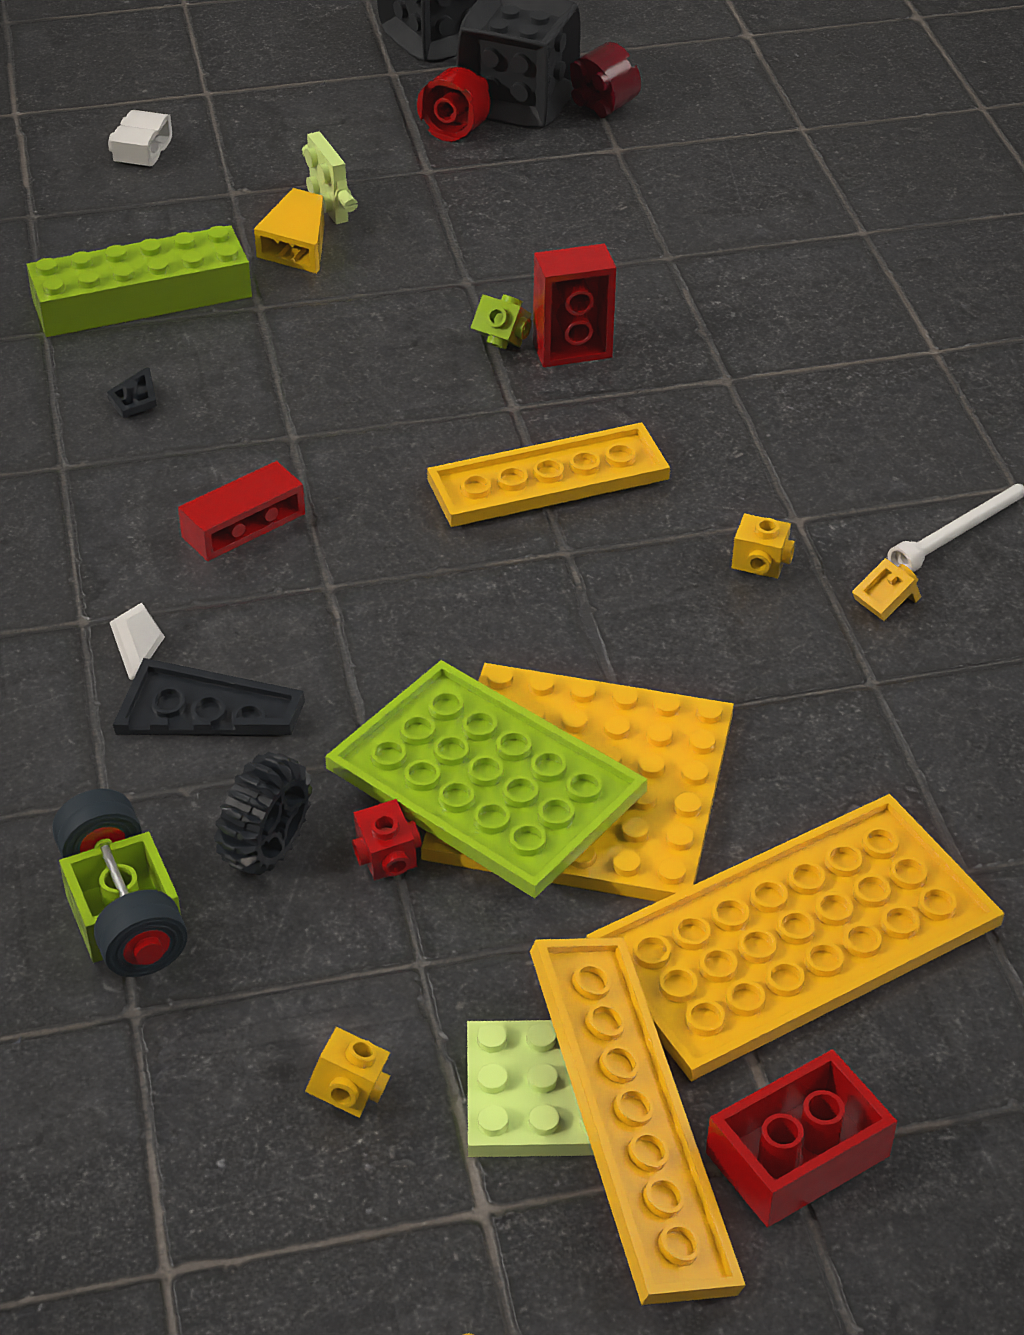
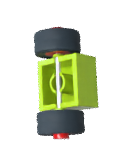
M93 789L74 796L56 813L52 824V831L63 858L59 860L66 897L92 962L104 960L112 972L124 977H141L158 972L179 957L186 946L188 936L186 925L181 917L178 895L150 832L142 833L141 824L131 802L125 795L116 790Z

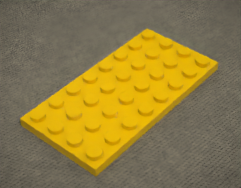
M888 794L587 934L586 938L624 937L660 1042L692 1082L1001 926L1004 912L891 794Z

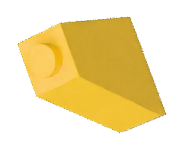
M293 188L254 228L256 257L317 274L320 270L325 226L323 195Z

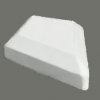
M142 603L110 622L130 680H134L143 658L150 659L165 638Z

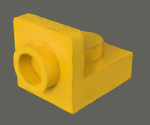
M886 558L852 591L855 600L883 621L907 598L914 603L921 598L916 584L918 578L913 571L903 564L897 567Z

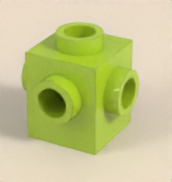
M482 294L471 329L482 336L488 337L486 343L498 348L507 349L508 344L520 348L523 339H526L530 333L532 314L521 307L523 301L503 294L500 300Z

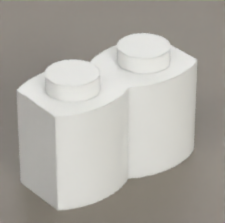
M131 110L126 117H123L121 125L117 127L115 132L110 134L108 147L109 151L113 154V161L153 166L158 160L161 150H165L171 141V116L168 114Z

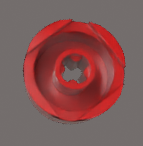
M463 67L448 68L431 80L420 91L417 98L418 115L421 121L425 120L429 126L428 131L434 137L449 142L459 140L468 135L487 118L491 104L488 92L489 84L484 77L478 76L469 69Z

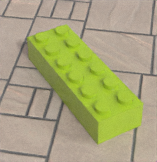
M231 225L214 226L208 230L192 233L181 232L175 236L160 239L150 238L139 243L123 246L112 245L107 249L91 252L80 251L70 256L54 259L43 258L37 262L26 264L32 299L46 337L252 297L249 261Z

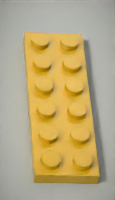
M642 422L427 468L428 482L451 527L636 486L648 485L668 480L670 477V466Z

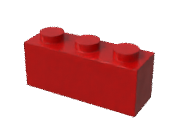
M275 461L179 506L181 536L206 561L212 560L304 515L303 484L278 461Z

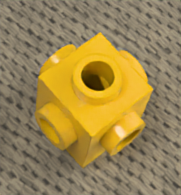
M744 513L734 538L732 569L778 579L783 564H791L795 550V541L789 540L791 523Z
M336 1027L318 1059L305 1092L360 1118L369 1099L376 1103L379 1102L391 1075L382 1072L390 1052Z

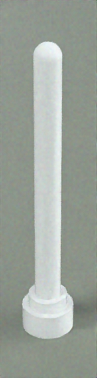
M1022 484L1011 486L917 543L913 541L899 543L889 550L888 560L897 567L903 564L915 572L921 568L926 555L1023 498L1024 486Z

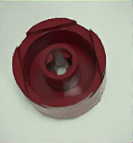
M606 42L570 64V71L574 89L571 95L574 102L578 106H586L594 110L600 118L607 117L630 102L641 90L640 72L636 65L632 67L627 60L630 54L619 44Z

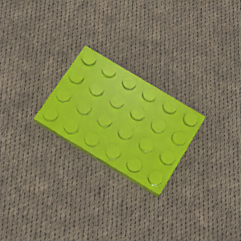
M442 660L325 756L326 769L381 803L397 799L405 818L410 821L414 820L419 827L533 898H536L647 792V778Z

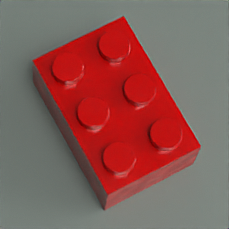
M605 243L534 253L533 344L543 367L613 358L616 266Z
M832 1049L712 1115L709 1118L706 1154L768 1228L890 1157L897 1120Z

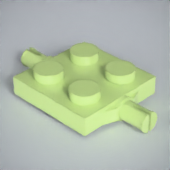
M320 131L307 134L308 144L302 148V155L305 157L310 170V177L306 179L308 191L323 195L324 213H328L335 224L347 222L348 212L354 211L358 206L356 204L358 202L353 198L351 191L348 189L345 163Z

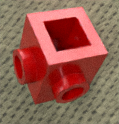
M397 799L353 812L357 837L352 840L355 856L360 866L368 865L374 881L388 876H398L409 869L417 867L416 848L422 846L421 837L414 820L406 821Z

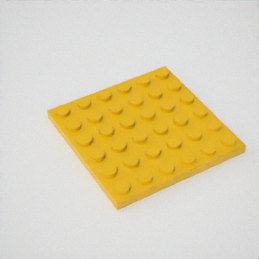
M484 663L478 680L480 683L648 779L647 792L552 883L655 902L695 885L733 716L734 703ZM426 832L421 847L422 860L491 872L431 833Z

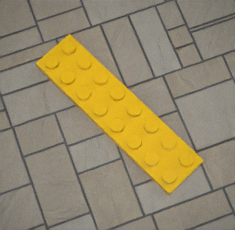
M624 937L535 940L530 954L641 1305L738 1296L745 1287V1282Z

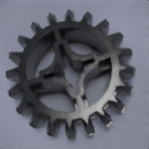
M268 751L264 755L258 754L252 763L248 762L244 766L241 775L235 776V783L231 790H227L228 796L225 803L220 806L222 812L216 821V826L219 829L214 836V841L217 843L216 853L221 855L222 860L229 863L230 867L241 872L254 873L260 876L265 871L274 869L277 860H284L285 853L288 850H292L294 840L297 836H300L302 824L307 821L305 815L311 806V802L308 799L312 794V786H310L311 775L307 773L306 767L298 764L297 760L280 753L274 754Z

